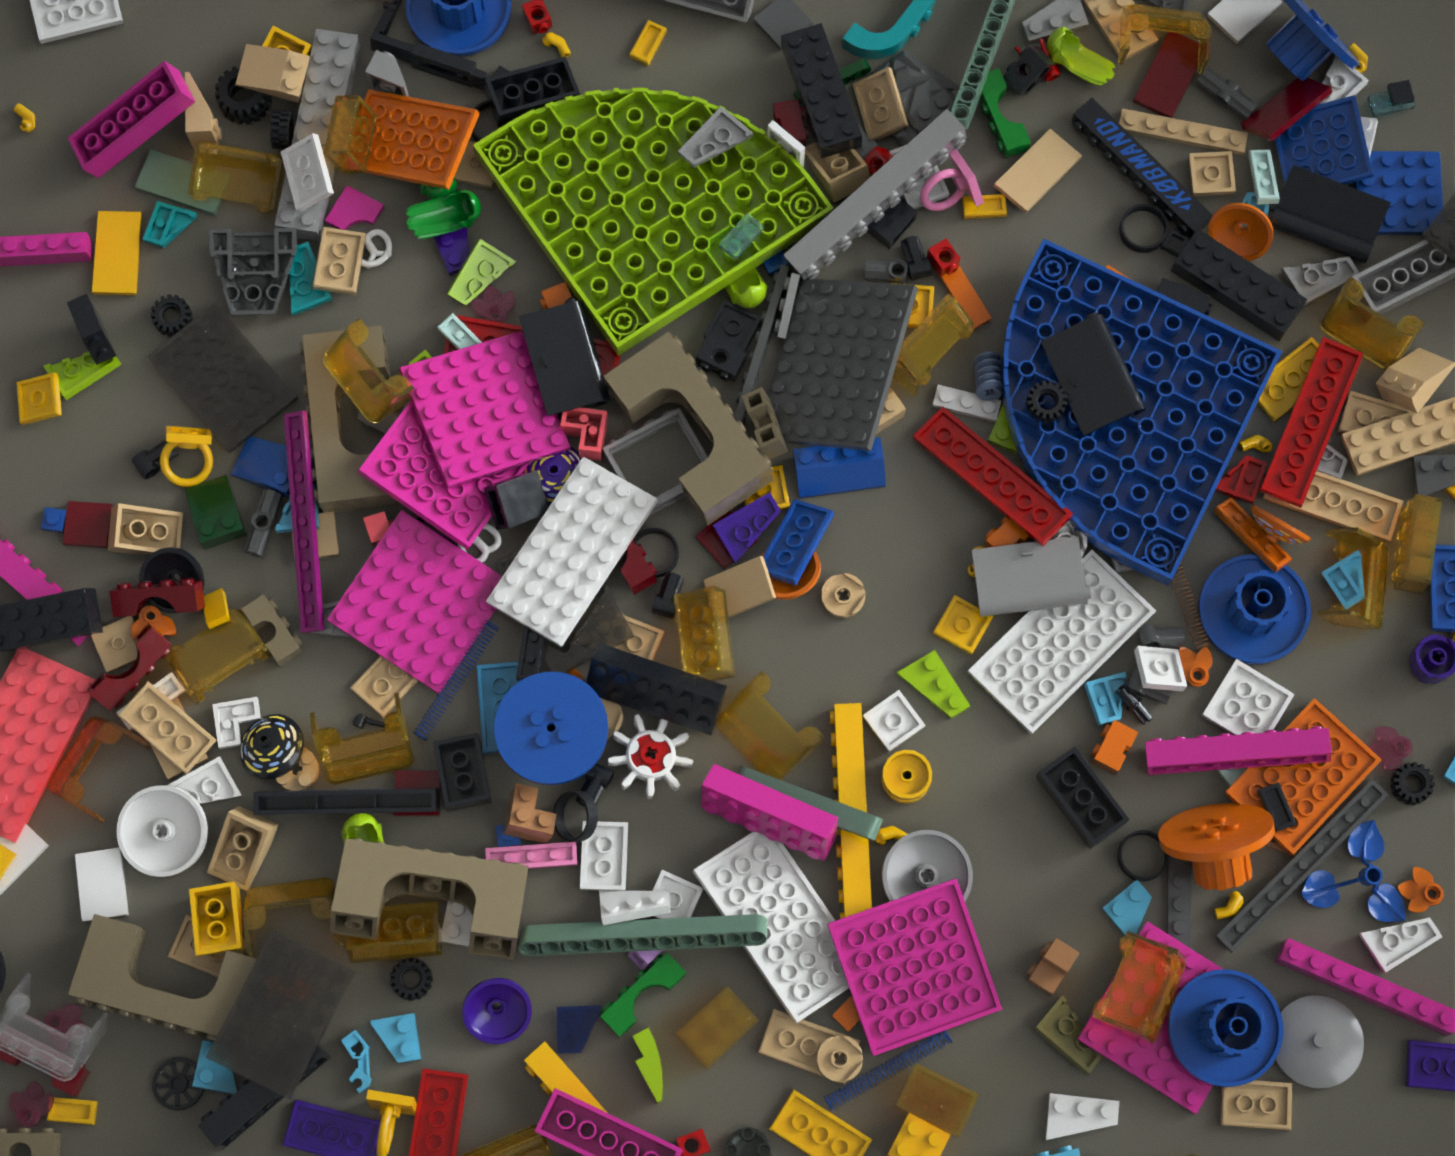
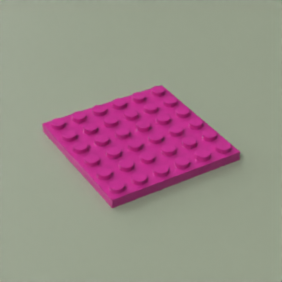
M522 331L409 364L399 369L447 489L570 449L564 430L560 427L561 423L557 414L547 417Z
M410 401L357 473L468 550L492 517L484 487L522 474L529 463L447 489L413 404Z
M401 510L327 621L437 694H440L441 688H444L447 683L446 681L449 680L448 677H451L452 675L450 674L454 673L452 670H456L455 667L459 665L457 663H460L461 659L464 658L462 656H465V652H468L467 649H470L471 646L469 645L473 644L471 642L476 640L473 638L478 637L480 634L478 631H482L485 626L483 624L487 623L496 610L487 604L486 600L502 576Z
M957 878L827 923L872 1056L1002 1010Z
M1147 921L1127 952L1077 1040L1186 1110L1197 1114L1213 1085L1193 1077L1176 1059L1168 1039V1013L1176 994L1188 981L1200 974L1222 970V968Z

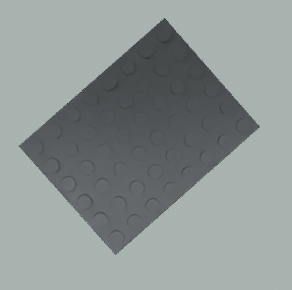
M802 279L786 339H784L768 392V397L773 406L785 443L863 451L872 450L918 291L915 285Z

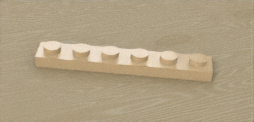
M1123 108L1119 119V124L1130 134L1217 151H1232L1233 154L1244 155L1247 132Z

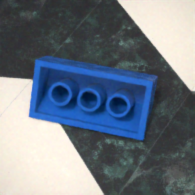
M880 437L875 438L871 451L821 446L793 449V462L799 499L886 487L884 456Z

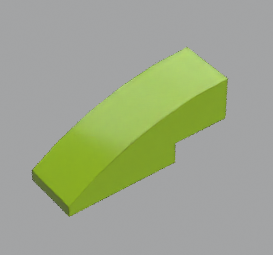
M648 1027L632 1036L643 1056L635 1062L659 1104L662 1102L663 1072L658 1049Z

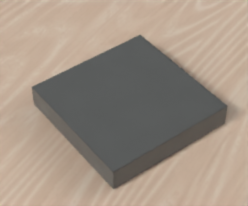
M775 0L753 17L756 25L780 51L782 50L781 35L813 25V22L793 0Z

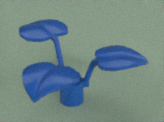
M1374 820L1360 824L1349 835L1347 840L1349 854L1353 857H1361V863L1366 866V868L1360 870L1358 878L1335 884L1334 876L1330 872L1317 870L1307 877L1301 891L1303 899L1310 905L1328 908L1335 905L1340 899L1336 888L1360 882L1364 886L1373 885L1372 892L1374 894L1367 900V908L1370 915L1381 922H1402L1406 918L1404 903L1398 890L1388 883L1380 885L1379 883L1383 877L1380 868L1373 866L1372 863L1367 862L1379 859L1384 852V840Z

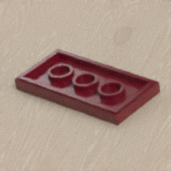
M1169 30L1133 102L1161 116L1172 118L1208 47Z
M1308 77L1304 81L1297 78L1241 123L1242 130L1272 142L1332 93L1331 86Z

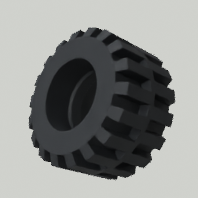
M234 66L231 67L232 71H224L225 76H220L218 78L219 83L215 85V97L223 115L228 117L231 122L236 120L237 124L240 125L243 122L249 125L253 120L258 122L260 121V116L264 118L267 115L265 110L269 111L271 108V95L255 91L253 96L247 101H234L233 96L235 93L245 89L235 85L239 69Z

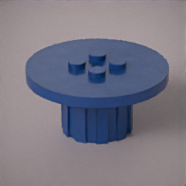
M406 0V15L415 37L423 45L459 57L478 54L495 44L505 32L512 10L511 0Z
M1284 0L1295 15L1266 42V45L1295 76L1304 81L1332 53L1353 70L1360 64L1353 53L1338 38L1339 36L1328 23L1325 24L1321 16L1313 8L1310 9L1301 0Z
M1256 554L1237 556L1218 566L1206 580L1199 597L1198 613L1200 614L1199 618H1201L1200 623L1203 626L1202 629L1205 630L1204 633L1207 634L1206 637L1209 638L1208 640L1225 656L1233 660L1238 659L1246 664H1266L1285 657L1298 646L1309 627L1311 603L1307 589L1300 577L1287 565L1274 573Z
M542 672L524 678L506 693L496 712L494 736L501 757L517 775L541 785H560L580 778L598 762L607 743L608 719L601 699L587 683L567 673Z
M1222 969L1200 974L1188 981L1179 990L1173 999L1168 1013L1167 1033L1176 1059L1189 1074L1210 1085L1233 1087L1256 1080L1271 1067L1281 1048L1283 1021L1274 997L1262 983L1245 973Z

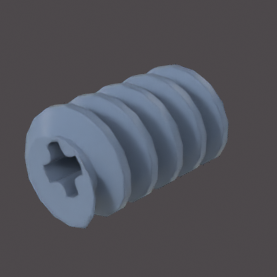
M992 351L983 352L974 359L976 395L981 400L992 401L1000 398L1002 395L1003 383L1001 356L999 353Z

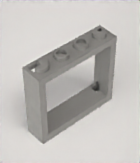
M680 407L676 410H667L657 420H648L638 430L631 429L627 431L624 437L618 440L612 439L610 443L602 448L603 455L613 473L626 480L613 456L678 423L700 463L706 460L708 456ZM679 484L657 496L658 502L649 516L686 497L681 485Z

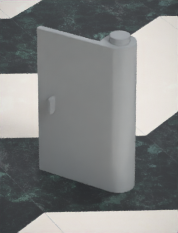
M1078 536L1052 539L1043 547L1037 542L972 550L980 617L1087 604V599H1091L1090 586L1085 585Z

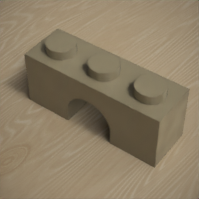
M760 387L742 395L746 410L755 425L756 430H754L763 454L771 460L787 453L788 449L773 406L764 389Z
M263 594L241 608L256 632L265 626H272L276 629L275 637L265 645L280 667L303 653L299 647L303 643L296 633L290 634L287 629L290 627V624L284 615L278 616L276 610L279 608L272 597L267 600Z
M18 1128L16 1133H7V1129H0V1156H13L15 1149L21 1144L29 1146L31 1156H60L61 1134L54 1133V1128H40V1133H31V1129Z

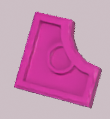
M346 186L326 217L325 222L336 229L347 230L350 226L357 223L374 225L383 211L384 205Z

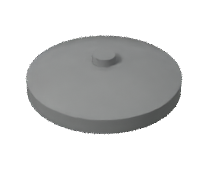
M935 830L915 831L898 839L888 850L881 869L882 887L888 901L957 878L964 901H966L973 881L972 865L965 849L951 836Z
M1311 995L1294 1000L1280 1011L1283 1021V1039L1275 1063L1287 1078L1303 1087L1325 1089L1341 1084L1356 1071L1363 1056L1364 1037L1357 1018L1345 1005L1330 997Z

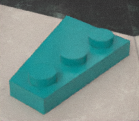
M308 241L297 245V251L289 272L292 316L332 301L329 291L313 289L317 261Z

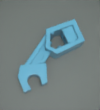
M354 1030L341 1041L354 1060H358V1068H356L349 1080L353 1083L355 1080L361 1079L362 1085L356 1089L361 1094L370 1087L372 1082L369 1061L370 1046ZM359 1043H362L364 1049L360 1056H357L352 1049Z

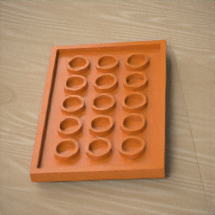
M368 89L337 164L343 169L449 190L480 113L477 109Z
M1315 698L1283 731L1291 728L1308 730L1315 726L1329 728L1332 752L1331 762L1247 768L1224 793L1234 803L1239 805L1249 804L1264 809L1256 791L1279 782L1297 824L1275 833L1273 839L1291 856L1297 852L1382 760Z

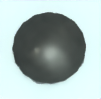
M747 1126L731 1134L726 1142L725 1155L770 1156L771 1146L764 1133Z

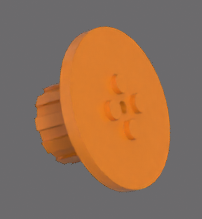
M1218 803L1192 808L1173 816L1161 826L1158 837L1160 847L1166 854L1180 860L1192 862L1194 881L1197 886L1200 885L1203 889L1207 890L1217 889L1219 891L1233 887L1237 888L1252 878L1250 853L1262 848L1273 838L1275 825L1272 815L1260 807L1249 804Z

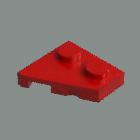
M1246 455L1219 481L1215 491L1253 504L1268 462Z

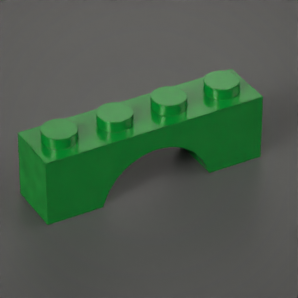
M997 68L988 74L980 96V108L982 114L988 117V127L991 134H995L997 138L996 146L1000 153L1003 152L1006 159L1028 151L1031 141L1024 124L1008 121L999 111L998 102L1005 96L1007 85L1000 69Z
M668 952L664 956L660 953L651 962L653 966L648 971L642 970L634 978L636 982L631 987L627 985L618 993L620 997L614 1003L610 1001L601 1009L603 1013L600 1016L601 1019L619 1038L637 1023L634 1017V1003L640 993L651 987H662L671 990L687 975L686 971Z

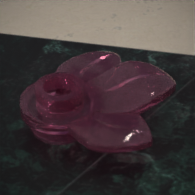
M488 285L484 291L483 299L472 300L473 309L478 315L485 317L488 321L503 323L506 319V313L514 308V292L508 291L501 295L494 286ZM494 313L500 314L498 318L492 317Z
M1386 726L1377 727L1375 732L1378 741L1374 742L1369 748L1383 760L1384 770H1395L1401 765L1403 758L1411 754L1413 749L1412 743L1407 737L1399 736L1394 728ZM1397 745H1403L1404 751H1399Z
M69 1004L60 1011L53 1010L45 1016L44 1027L51 1033V1042L57 1048L68 1051L71 1039H79L88 1035L89 1031L86 1024L78 1019L83 1011L82 1007ZM55 1018L60 1020L58 1026H53L52 1024Z
M33 1081L23 1095L13 1092L10 1098L11 1110L17 1114L18 1123L25 1128L35 1126L40 1117L49 1113L54 1103V1096L52 1094L44 1095L43 1088L37 1081ZM31 1112V1118L28 1120L27 1115Z

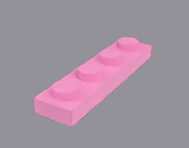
M576 842L485 848L486 860L496 859L506 863L517 862L528 866V869L578 865Z

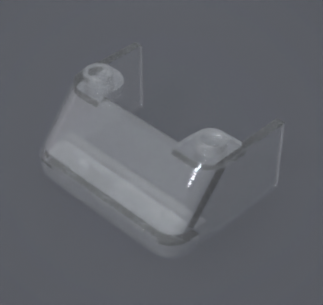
M26 973L8 997L0 1015V1050L58 1080H72L106 1034L108 1013L104 1011L92 1028L83 1024H76L70 1027L67 1033L64 1034L26 1014L30 1009V999L28 996L30 995L31 974Z

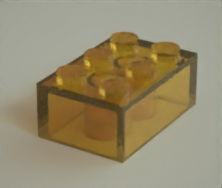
M359 95L336 96L332 105L331 120L327 127L328 134L326 143L323 146V154L342 174L365 173L377 115Z
M726 986L676 1035L708 1070L743 1038L759 1020Z
M916 1063L895 1108L907 1114L911 1113L951 1136L959 1138L979 1094Z

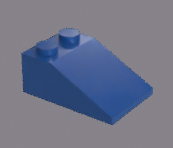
M248 436L230 475L260 488L274 490L282 494V497L289 499L290 490L286 446Z

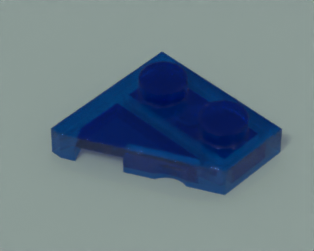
M601 1005L557 1007L558 1054L582 1053L601 1012Z

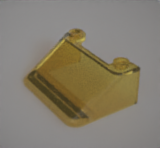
M762 670L719 715L717 725L720 731L758 772L782 780L823 743L824 735L817 728L811 726L805 727L798 734L763 697L769 691L771 681Z

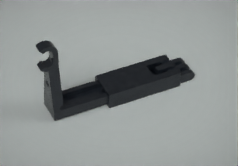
M395 0L391 4L388 2L383 3L385 12L371 35V50H377L382 53L383 51L389 52L396 59L413 64L415 69L471 88L476 87L484 90L487 73L477 69L476 62L420 43L412 45L388 37L387 34L402 0Z

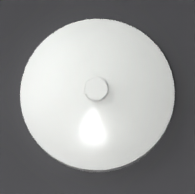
M169 785L152 786L134 794L122 808L117 822V841L125 859L138 871L156 877L172 876L190 868L201 856L208 837L207 819L198 801L188 792Z

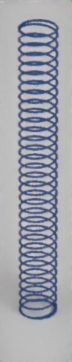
M487 621L486 624H483L489 626L495 631L499 630L498 627L495 628L492 625H490V621ZM484 626L483 629H485V630L489 631L490 633H492L493 635H495V633H493L492 631L488 630V629ZM482 630V631H478V632H482V633L486 634L488 637H490V638L493 639L492 636L488 635V634L485 633L483 630ZM479 638L477 639V640L481 641L482 643H484L485 645L489 646L487 643L483 642V641L480 640ZM475 641V642H471V643H476V644H478L479 646H481L482 648L486 649L484 646L480 645V644L477 643L476 641ZM474 645L472 646V647L478 649L480 652L484 653L482 650H480V649L477 648L476 646H474ZM468 651L467 654H469V655L473 656L474 658H476L477 660H479L477 657H475L474 655H472V654ZM463 658V660L461 659V661H464V662L468 663L469 665H471L472 667H475V666L472 665L471 663L467 662L464 658ZM459 666V667H455V668H459V669L465 671L466 673L470 674V673L467 672L466 670L462 669L460 666ZM454 673V674H450V675H454V676L460 678L461 680L465 681L464 679H462L461 677H459V676L456 675L455 673ZM449 679V681H450L449 683H451V684L455 685L456 687H458L459 689H461L459 686H457L456 684H454V683ZM444 686V688H445L444 690H446V691L450 692L451 694L455 695L454 693H452L451 691H449V690ZM441 694L437 695L438 697H441V698L447 700V699L444 698ZM437 697V699H434V701H435V700L440 701V702H442L443 704H445L446 706L449 707V705H447L446 703H444L443 701H441L438 697ZM429 706V708L432 707V708H434V709H436V710H438V711H440L441 713L444 714V712H442L441 710H439V709L436 708L435 706H434V707H433V706ZM430 713L427 714V715H429V716L435 718L436 720L440 721L439 719H437L436 717H434L432 714H430ZM422 717L423 720H424V718H425V719H428V720L432 721V720H431L430 718H428V717H427V718H426V717ZM420 721L421 724H417L419 728H415L417 732L413 731V733L421 739L427 741L428 738L422 735L417 729L425 732L428 735L430 734L424 731L420 726H423L428 730L430 729L422 723L424 721ZM427 721L424 722V723L430 725L431 727L435 728L434 726H432L431 724H429Z
M943 1031L942 1035L947 1040L946 1036H949L947 1031ZM939 1032L938 1037H939V1038L941 1039V1041L943 1042L942 1037H941L940 1032ZM931 1035L930 1041L933 1043V1045L935 1046L936 1050L938 1051V1049H937V1047H936V1045H935V1043H934V1041H933V1038H932L933 1035ZM934 1037V1039L937 1041V1043L939 1044L940 1048L942 1049V1047H941V1045H940V1043H939L937 1037H936V1038ZM925 1039L923 1040L924 1044H923L922 1042H920V1046H919L918 1044H916V1048H915L914 1046H912V1050H911L910 1048H908V1052L905 1050V1051H904L905 1055H904L903 1053H900L901 1057H900L899 1055H897V1059H896L895 1057H893V1061H894V1059H895V1060L898 1062V1064L900 1065L901 1069L903 1070V1068H902V1066H901V1064H900V1061H899V1059H898V1057H899V1058L902 1060V1062L904 1063L905 1067L907 1068V1066H906V1064H905V1062H904V1060H903V1057H902V1055H903V1056L905 1057V1059L908 1061L909 1065L911 1066V1064H910V1062H909V1060H908V1058H907V1056H906V1053H907V1054L909 1055V1057L911 1058V1060L913 1061V1063L915 1064V1062H914V1060H913V1058H912V1056H911V1054H910V1051H911V1052L913 1053V1055L915 1056V1058L917 1059V1061L919 1062V1060H918V1058H917V1056H916V1054H915V1052H914V1049L917 1051V1053H918L919 1056L921 1057L920 1052H919V1050H918V1048H917V1046H918V1047L921 1049V1051L923 1052V1054L925 1055V1053H924V1051H923V1048H922V1046H921V1043H922V1045L925 1047V1049H926L927 1052L929 1053V1051H928V1049H927V1047H926V1044H925V1041H926V1040H925ZM928 1040V1042L926 1041V1043L929 1045V1047L931 1048L932 1052L934 1053V1051H933V1049H932V1047H931V1045H930V1043H929V1040ZM889 1059V1063H890L889 1066H890V1068L892 1069V1071L894 1072V1074L896 1075V1073H895V1071H894V1069H893V1067H892V1065H891V1062L893 1063V1061H892L891 1059ZM877 1066L879 1071L878 1074L882 1078L883 1082H885L879 1070V1068L881 1069V1067ZM887 1067L886 1070L888 1071V1073H889L890 1076L892 1077V1075H891V1073H890V1071H889V1069H888V1067ZM874 1068L873 1075L876 1077L879 1084H881L875 1072V1070L877 1071V1069ZM883 1069L882 1072L884 1073V1075L886 1076V1078H887V1080H888V1077H887V1075H886V1073H885V1071H884V1069ZM862 1074L863 1080L861 1079V1081L864 1083V1085H865L866 1088L868 1089L867 1084H866V1082H865V1080H864V1077H863L864 1075ZM871 1074V1076L869 1075V1077H870V1078L872 1079V1081L874 1082L875 1086H877L876 1083H875V1081H874V1079H873L872 1074ZM867 1076V1078L865 1077V1079L868 1081V1083H869L870 1086L872 1087L868 1076ZM857 1081V1083L860 1085V1087L862 1088V1090H863L864 1093H865V1090H864V1088H863L861 1082L859 1083V1082ZM853 1083V1085L856 1087V1089L858 1090V1092L860 1093V1095H862L861 1092H860V1090H859V1088H858V1086H857V1084L855 1085V1084ZM843 1085V1090H842L841 1088H839L840 1093H839L837 1090H835V1093H836V1096H837L836 1099L838 1100V1102L840 1103L841 1106H842V1104H841V1102H840V1100H839V1098H838L837 1093L840 1095V1097L842 1098V1100H843L844 1103L846 1104V1102H845V1100H844V1098H843V1096H842L841 1091L844 1093V1095L846 1096V1098H847L848 1101L850 1102V1100H849V1098H848V1096H847V1094H846V1092H845V1089H844L845 1086H844V1085ZM853 1088L852 1091L854 1092V1094L856 1095V1097H858L857 1094H856V1092H855V1090H854V1088ZM849 1090L848 1093L850 1094V1096H851L852 1099L854 1100V1098H853V1096H852V1094H851V1092H850V1090ZM831 1092V1095H832V1098H833L832 1101L834 1102V1104H835L836 1107L838 1108V1106H837V1104H836V1102H835V1099H834V1097H833V1095L835 1096V1094H834L833 1092ZM824 1096L828 1106L830 1107L831 1111H833L834 1108L832 1106L830 1099L828 1101L827 1098Z

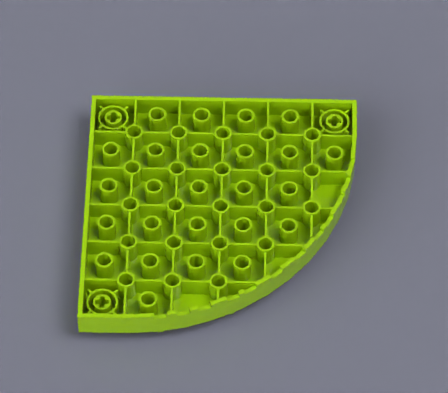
M613 88V90L587 91L582 95L575 97L571 95L563 100L547 103L542 108L532 109L473 144L475 156L576 298L583 302L584 309L618 356L804 237L834 210L825 195L792 154H787L780 143H776L777 140L769 139L767 132L757 128L750 123V120L737 113L735 115L729 112L753 132V137L695 168L678 155V150L721 107L710 104L707 100L699 97L679 95L678 92L669 90L653 91L648 88H632L629 90Z

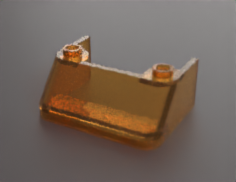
M93 716L87 720L48 782L49 791L103 824L105 819L80 804L85 794V789L78 781L102 742L112 745L117 743L123 735L148 750L151 746L144 739L103 717Z

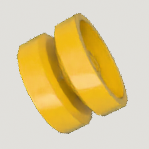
M914 750L895 752L887 759L882 770L881 784L883 790L890 799L897 803L910 804L919 801L925 796L932 782V769L929 761L922 754ZM909 774L911 777L910 779H905L903 776Z

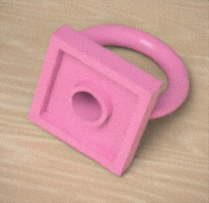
M956 149L949 153L954 169H945L931 176L925 182L920 192L921 204L931 211H941L953 206L962 198L965 191L976 207L984 203L974 173ZM952 177L957 187L955 193L942 202H931L928 195L932 187L939 181Z

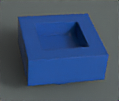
M782 251L762 263L769 276L779 271L781 265L788 266Z
M45 507L41 529L43 531L64 533L67 510Z
M505 824L495 826L498 847L521 846L520 838L503 834Z

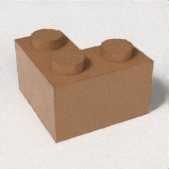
M519 783L515 784L510 792L503 834L543 844L549 842L554 833L557 814L535 809L538 788Z
M1055 938L1053 942L1048 940L1039 953L1042 958L1038 965L1033 963L1027 972L1030 976L1027 982L1049 996L1053 995L1079 955L1078 951L1058 938Z

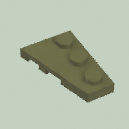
M1062 994L1034 1030L1087 1076L1100 1061L1102 1055L1077 1040L1083 1028L1078 1022L1075 1012L1072 1013L1066 1003L1065 996Z

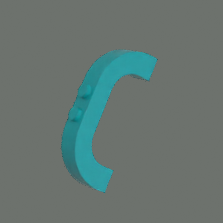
M913 0L896 24L888 31L882 33L869 32L854 23L842 38V48L855 56L865 59H881L897 53L908 43L911 37L915 38L921 30V24L928 22L933 14L932 10L937 0Z

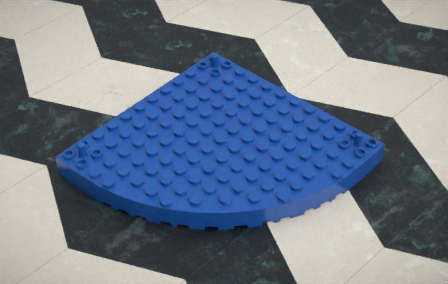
M1043 238L1014 299L1004 335L1001 376L1005 415L1013 443L1027 473L1033 481L1052 497L1062 510L1066 507L1073 513L1069 521L1074 527V531L1076 532L1077 530L1079 533L1081 532L1087 536V542L1102 553L1168 586L1180 565L1282 351ZM1097 312V314H1103L1146 410L1131 418L1123 417L1085 436L1078 425L1068 400H1066L1067 406L1061 418L1056 419L1053 423L1048 421V424H1044L1043 420L1040 423L1037 422V418L1034 417L1032 419L1030 417L1031 413L1027 412L1026 400L1030 389L1036 383L1041 384V381L1044 380L1046 383H1049L1050 380L1053 381L1052 384L1054 385L1056 383L1060 384L1041 341L1084 321L1087 315ZM1042 395L1038 399V403L1043 409H1051L1055 406V400L1050 395Z

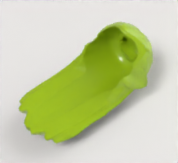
M1060 27L1050 34L1047 40V51L1054 63L1063 65L1071 73L1093 85L1102 86V84L1107 83V80L1113 79L1115 75L1112 68H1115L1114 63L1085 48L1079 42V38L1074 36L1073 32L1068 28Z
M756 268L725 287L732 303L747 309L761 304L766 297L768 288Z
M358 813L345 821L341 831L344 844L346 839L354 838L366 842L384 843L382 825L376 821L374 816L367 813Z

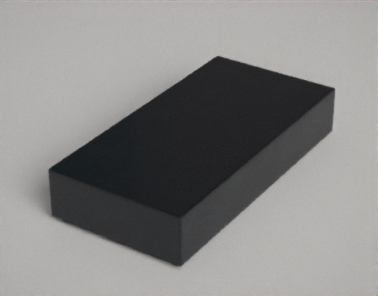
M1279 782L1256 791L1264 810L1268 811L1274 819L1275 833L1297 824Z

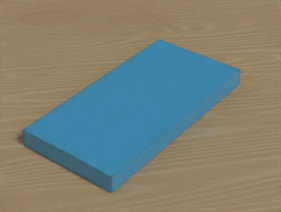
M519 661L476 665L483 754L500 753L494 736L495 716L503 697L519 682L516 680Z

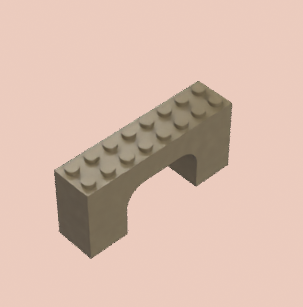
M381 325L302 335L303 343H299L300 354L304 360L301 367L303 377L306 380V384L303 385L304 395L307 397L309 404L306 405V411L311 425L308 426L309 439H311L313 446L310 447V454L315 468H312V477L317 489H314L315 502L318 503V508H322L324 513L334 511L336 514L402 505L357 473L370 454H353L347 451L344 445L341 399L345 392L359 384L390 381L387 343Z
M668 331L603 377L608 391L633 424L662 404L677 403L684 406L713 443V450L709 457L679 478L683 493L705 523L710 525L772 482V463L765 454L761 456L758 444L753 437L748 438L745 433L746 428L740 420L735 421L734 413L727 403L723 405L718 390L714 386L710 387L706 374L702 369L697 370L694 365L696 362L689 352L685 354L682 349L683 344L677 336L672 337Z
M358 838L346 839L331 908L330 933L376 940L381 912L386 902L399 895L417 896L456 902L469 910L473 920L468 954L514 960L528 866L517 862L506 863L496 859L486 860L475 856H459L450 852L439 853L429 849H413L404 845L393 846L386 845L383 842H366Z
M94 914L68 995L74 997V1002L87 1007H92L94 1003L96 1004L95 1008L113 1014L115 1010H118L117 1014L135 1020L137 1016H140V1020L158 1026L159 1022H162L163 1027L180 1032L181 1028H184V1032L189 1035L202 1038V1035L205 1034L207 1039L224 1044V1041L227 1040L229 1041L228 1045L242 1050H246L247 1046L253 1048L269 998L266 979L275 977L278 967L268 961L226 950L216 985L204 997L189 999L145 987L137 977L136 967L147 931L137 925Z

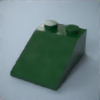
M227 475L185 489L193 523L200 544L205 550L247 536Z

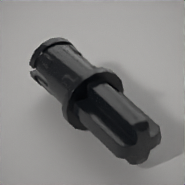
M1127 684L1121 685L1115 693L1127 706L1126 709L1131 711L1141 724L1145 725L1150 722L1152 715L1141 703L1142 699L1140 697L1137 698Z

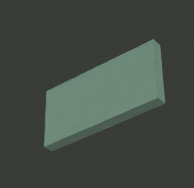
M150 149L136 182L135 189L216 216L230 183L231 176Z

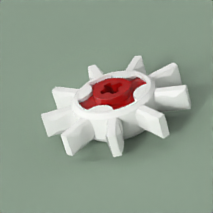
M639 714L634 716V726L638 734L632 739L615 731L612 738L617 743L627 747L626 755L608 758V766L626 764L630 771L629 775L623 779L621 788L623 790L627 789L638 778L646 781L647 799H652L655 792L654 781L663 778L674 791H677L680 784L670 773L673 765L684 768H692L693 765L692 759L678 757L675 752V747L684 744L689 739L688 733L680 734L670 740L663 734L667 727V720L660 719L656 731L645 730L643 720ZM649 752L651 755L655 754L654 759H651V757H646L647 753Z

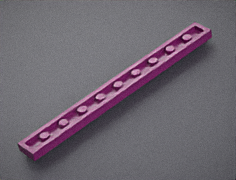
M302 410L284 414L300 630L301 633L306 634L324 631L325 628L307 411Z

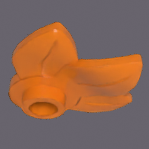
M155 606L142 608L139 613V619L131 626L132 639L148 623L163 636L176 635V626L173 620L168 616L161 615L160 610ZM152 613L154 614L155 618L153 620L147 619L146 614Z
M1180 647L1178 652L1185 680L1194 687L1204 686L1209 679L1208 670L1213 664L1210 650L1204 647L1195 654L1188 648ZM1199 673L1201 675V679L1196 680L1193 677V674Z
M1420 867L1413 868V880L1405 881L1397 886L1399 893L1405 899L1410 900L1408 910L1414 913L1426 911L1430 905L1439 904L1444 897L1443 889L1440 885L1434 883L1432 874ZM1429 890L1435 893L1434 898L1428 896Z

